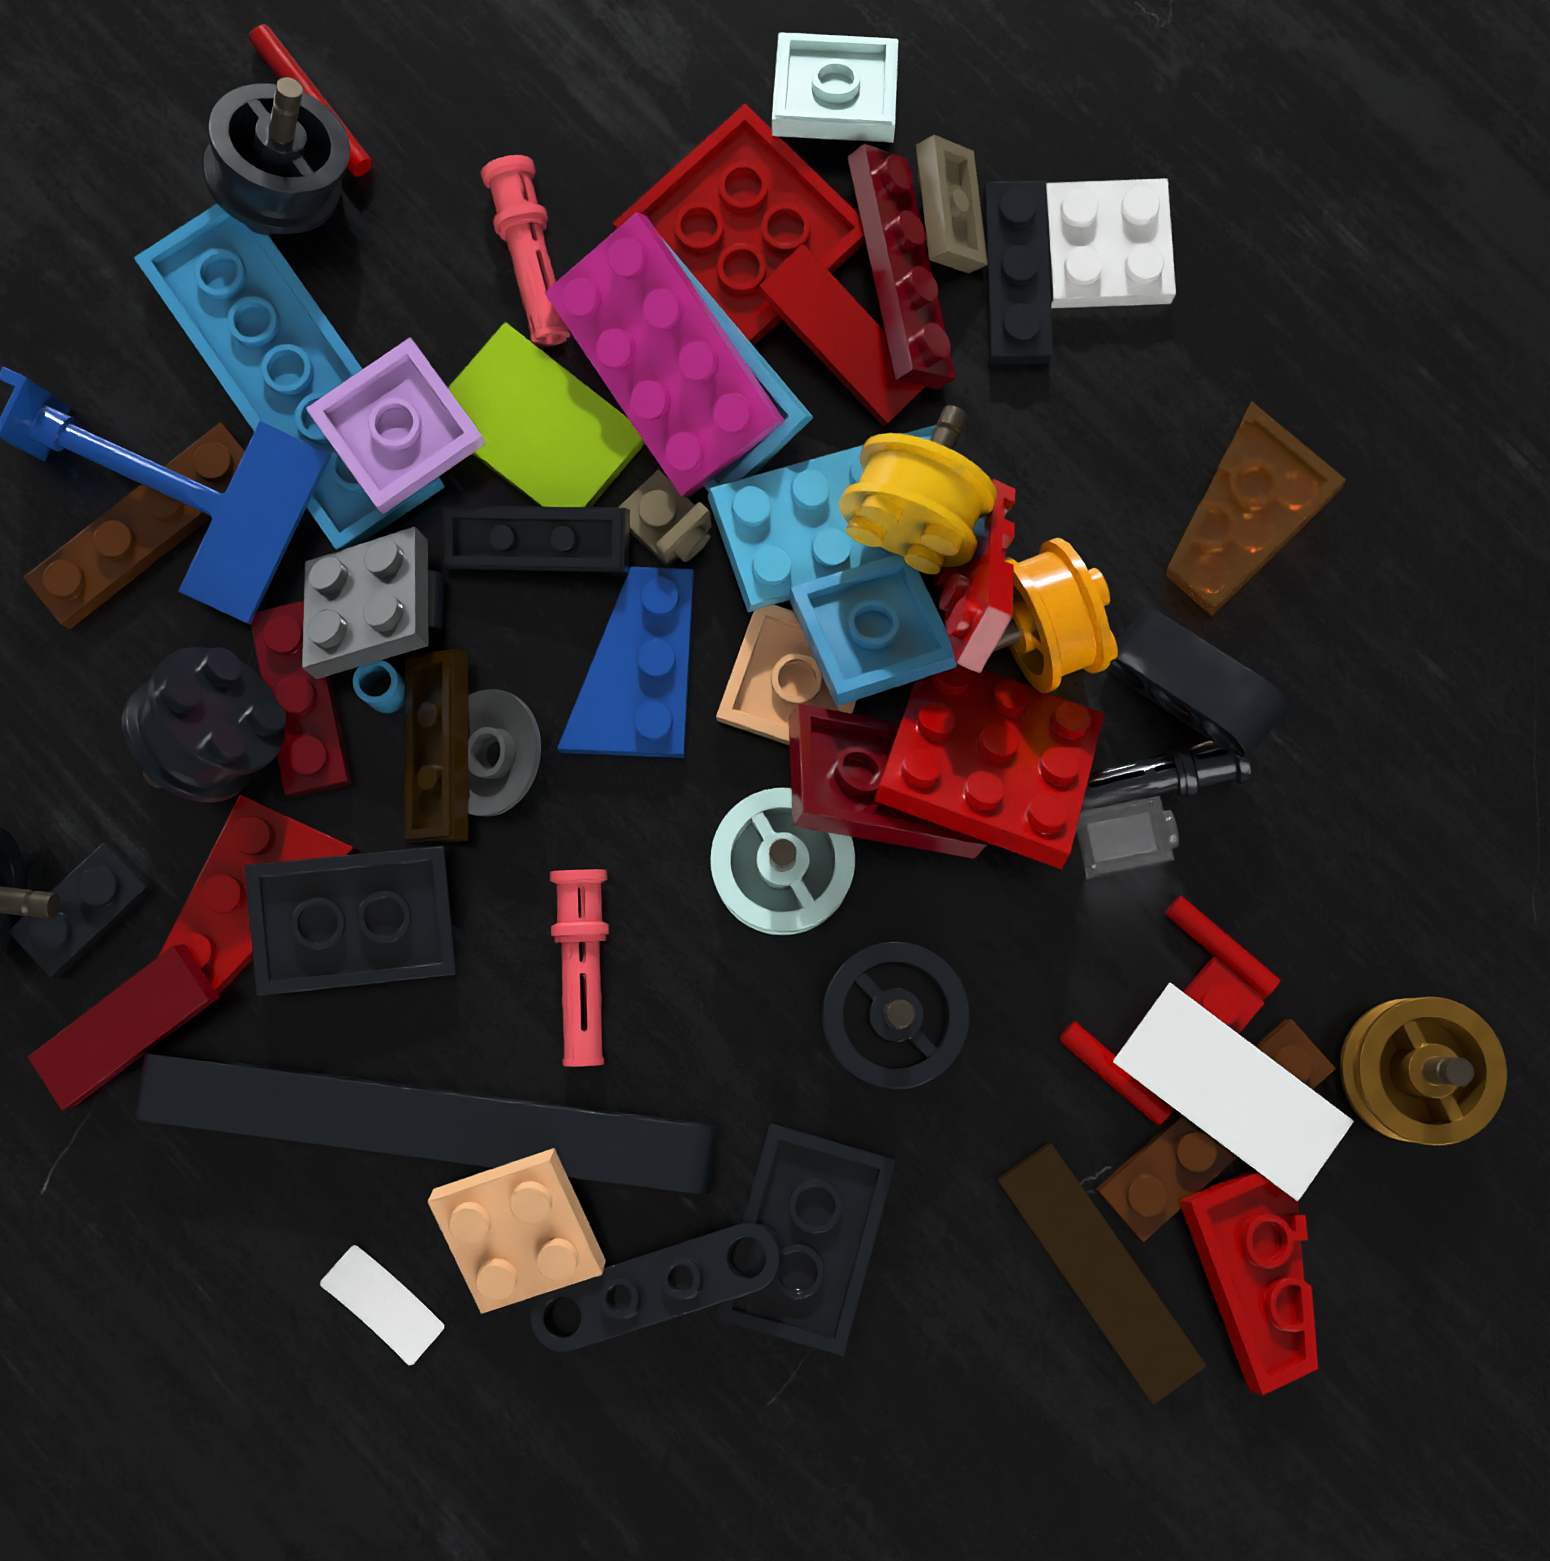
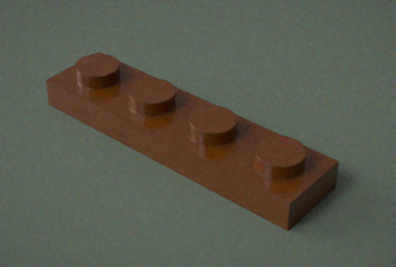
M220 422L164 467L217 492L224 493L234 476L245 450ZM141 484L23 578L59 623L71 629L206 523L211 517Z
M1292 1019L1283 1020L1255 1045L1256 1048L1312 1090L1336 1069ZM1180 1113L1095 1190L1140 1241L1144 1242L1181 1209L1179 1200L1200 1192L1238 1156Z

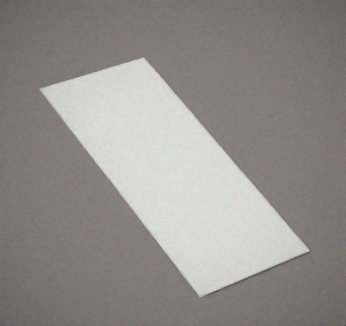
M1171 983L1167 985L1113 1060L1116 1065L1296 1201H1299L1354 1122Z

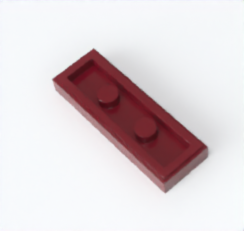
M175 945L33 1052L28 1058L62 1111L77 1106L220 997L186 945Z

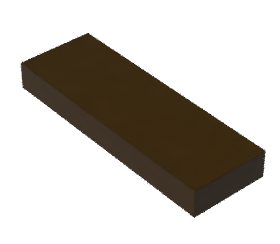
M449 649L406 656L404 844L429 845L468 841V652Z

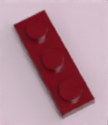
M304 601L258 611L251 623L261 678L270 687L278 703L286 713L285 738L277 758L284 793L290 798L353 784L331 675L315 679L302 668Z

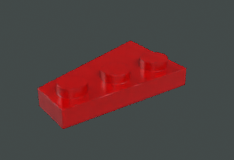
M1254 1168L1179 1200L1249 1391L1264 1395L1317 1370L1318 1359L1312 1286L1304 1281L1301 1241L1308 1240L1306 1215L1299 1214L1298 1201Z

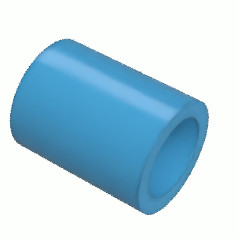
M380 660L356 669L353 676L354 690L373 709L382 713H392L399 710L405 704V678L391 664ZM382 677H391V685L387 692L381 696L373 697L372 687L374 683Z

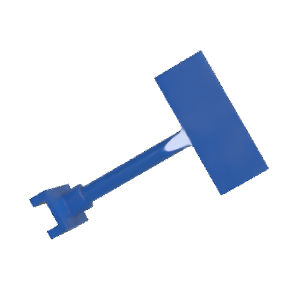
M2 367L0 380L14 388L0 417V439L43 461L46 460L51 449L58 452L64 448L209 515L212 518L211 524L178 592L251 625L331 455L324 450L259 421L227 490L224 493H220L76 426L75 419L68 415L71 409L70 405L27 377Z

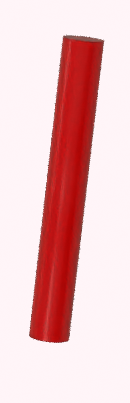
M260 25L256 27L249 36V41L279 79L288 77L297 80L302 85L304 93L323 103L335 114L343 125L349 139L350 157L347 168L355 177L367 173L373 165V161L269 26Z

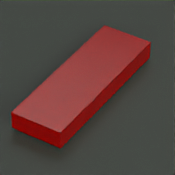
M803 243L756 289V292L882 426L887 425L925 387L895 379L885 331Z

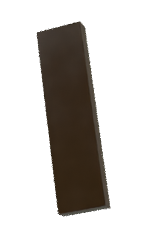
M1048 1142L996 1179L1140 1389L1153 1405L1207 1366L1052 1143Z

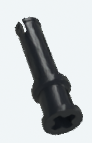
M1183 740L1172 742L1171 746L1166 747L1165 754L1090 772L1080 814L1126 804L1171 791H1176L1177 795H1184L1187 798L1195 796L1200 787L1233 779L1238 784L1247 783L1251 778L1249 757L1245 759L1236 757L1211 740L1189 745Z

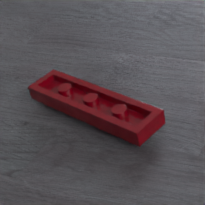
M863 144L847 157L895 379L897 381L940 389L955 380L956 377L950 355L951 345L945 332L937 297L938 286L932 274L925 243L926 233L920 220L914 194L913 175L908 166L907 158Z

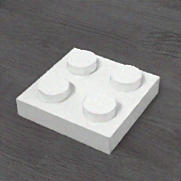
M1168 179L1046 183L1051 308L1171 304L1176 295Z

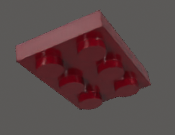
M797 703L788 717L793 826L973 859L986 846L985 841L874 801L900 723Z

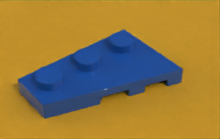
M630 567L557 749L560 753L685 758L694 591L693 569Z

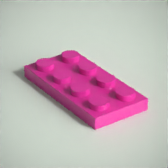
M637 212L544 292L681 497L692 496L785 422L646 215Z

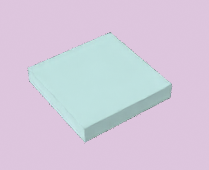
M779 33L772 112V136L893 143L898 39Z

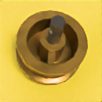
M1419 997L1395 999L1373 1007L1363 1014L1350 1029L1344 1041L1340 1057L1341 1083L1353 1110L1375 1131L1389 1138L1426 1145H1449L1468 1139L1482 1130L1491 1121L1501 1105L1506 1089V1060L1494 1031L1476 1012L1463 1004L1445 998Z

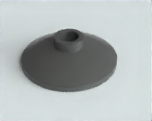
M485 689L468 695V814L485 817L495 816L508 811L519 803L533 784L540 763L541 739L533 713L520 698L506 691Z

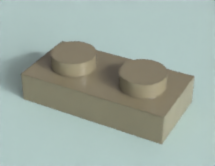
M933 135L916 144L919 168L918 183L922 193L926 227L925 242L928 248L929 260L970 274L988 265L974 151Z

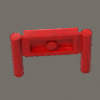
M1180 895L1164 914L1213 955L1211 960L1207 962L1183 993L1239 1034L1263 1006V1000L1273 992L1281 979ZM1073 1021L1058 1038L1064 1046L1157 1126L1161 1125L1174 1110L1171 1105L1113 1062L1116 1056L1076 1021Z

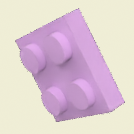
M411 337L306 408L382 515L486 444L481 433Z

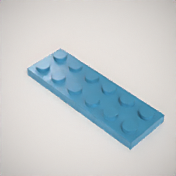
M215 204L134 257L253 431L255 432L259 421H262L331 455L307 505V509L337 551L363 543L445 487L440 478L437 477L382 515L306 410L308 406L363 369L268 235L251 231L245 224L234 219L218 204Z

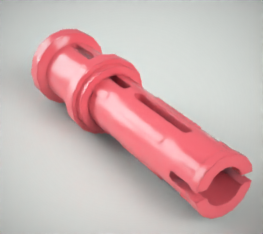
M522 155L497 158L485 165L480 172L484 186L491 189L497 215L493 220L496 234L500 235L501 239L507 241L511 253L521 299L529 323L532 343L542 348L555 346L565 342L566 338H570L571 335L568 327L544 293L556 281L543 234L547 228L548 217L545 208L538 205L532 183V178L536 174L534 163L531 158Z
M603 869L550 871V882L556 884L557 923L551 926V936H554L555 942H561L563 1066L578 1067L604 1064V1058L602 1057L600 941H606V934H609V924L602 922L601 883L608 880L607 870ZM578 888L580 889L581 900L580 918L578 915ZM579 942H582L581 962L579 960ZM581 973L583 974L584 1028L582 1030L580 1005Z

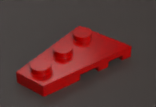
M995 479L992 482L997 491V500L993 510L987 516L979 518L976 522L973 533L977 540V548L973 558L961 566L942 567L940 573L934 574L932 578L955 661L957 664L981 673L1013 616L1014 565L1004 561L1006 550L1014 539L1015 523L1004 519V516L1015 503L1016 489Z
M240 795L159 956L172 946L185 944L219 995L253 960L244 865L356 854L359 850Z

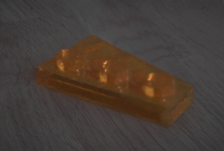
M1251 401L1230 447L1227 448L1202 502L1199 504L1168 565L1166 576L1213 616L1342 490L1346 479Z

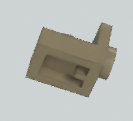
M659 469L618 507L630 510V533L666 568H670L679 558L684 562L689 561L702 550L710 539V534L707 532L712 527L710 511L701 502L695 505L689 498L681 497L671 481Z

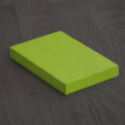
M506 322L448 387L486 443L473 452L472 455L538 507H592L645 445V442L625 415Z

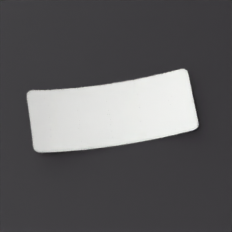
M356 1245L348 1249L320 1282L321 1287L359 1317L408 1365H413L444 1330V1324L415 1295Z

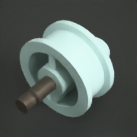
M791 788L763 790L740 801L720 823L711 849L713 880L728 910L745 925L772 935L799 934L825 922L843 902L851 885L855 869V851L851 836L793 826Z

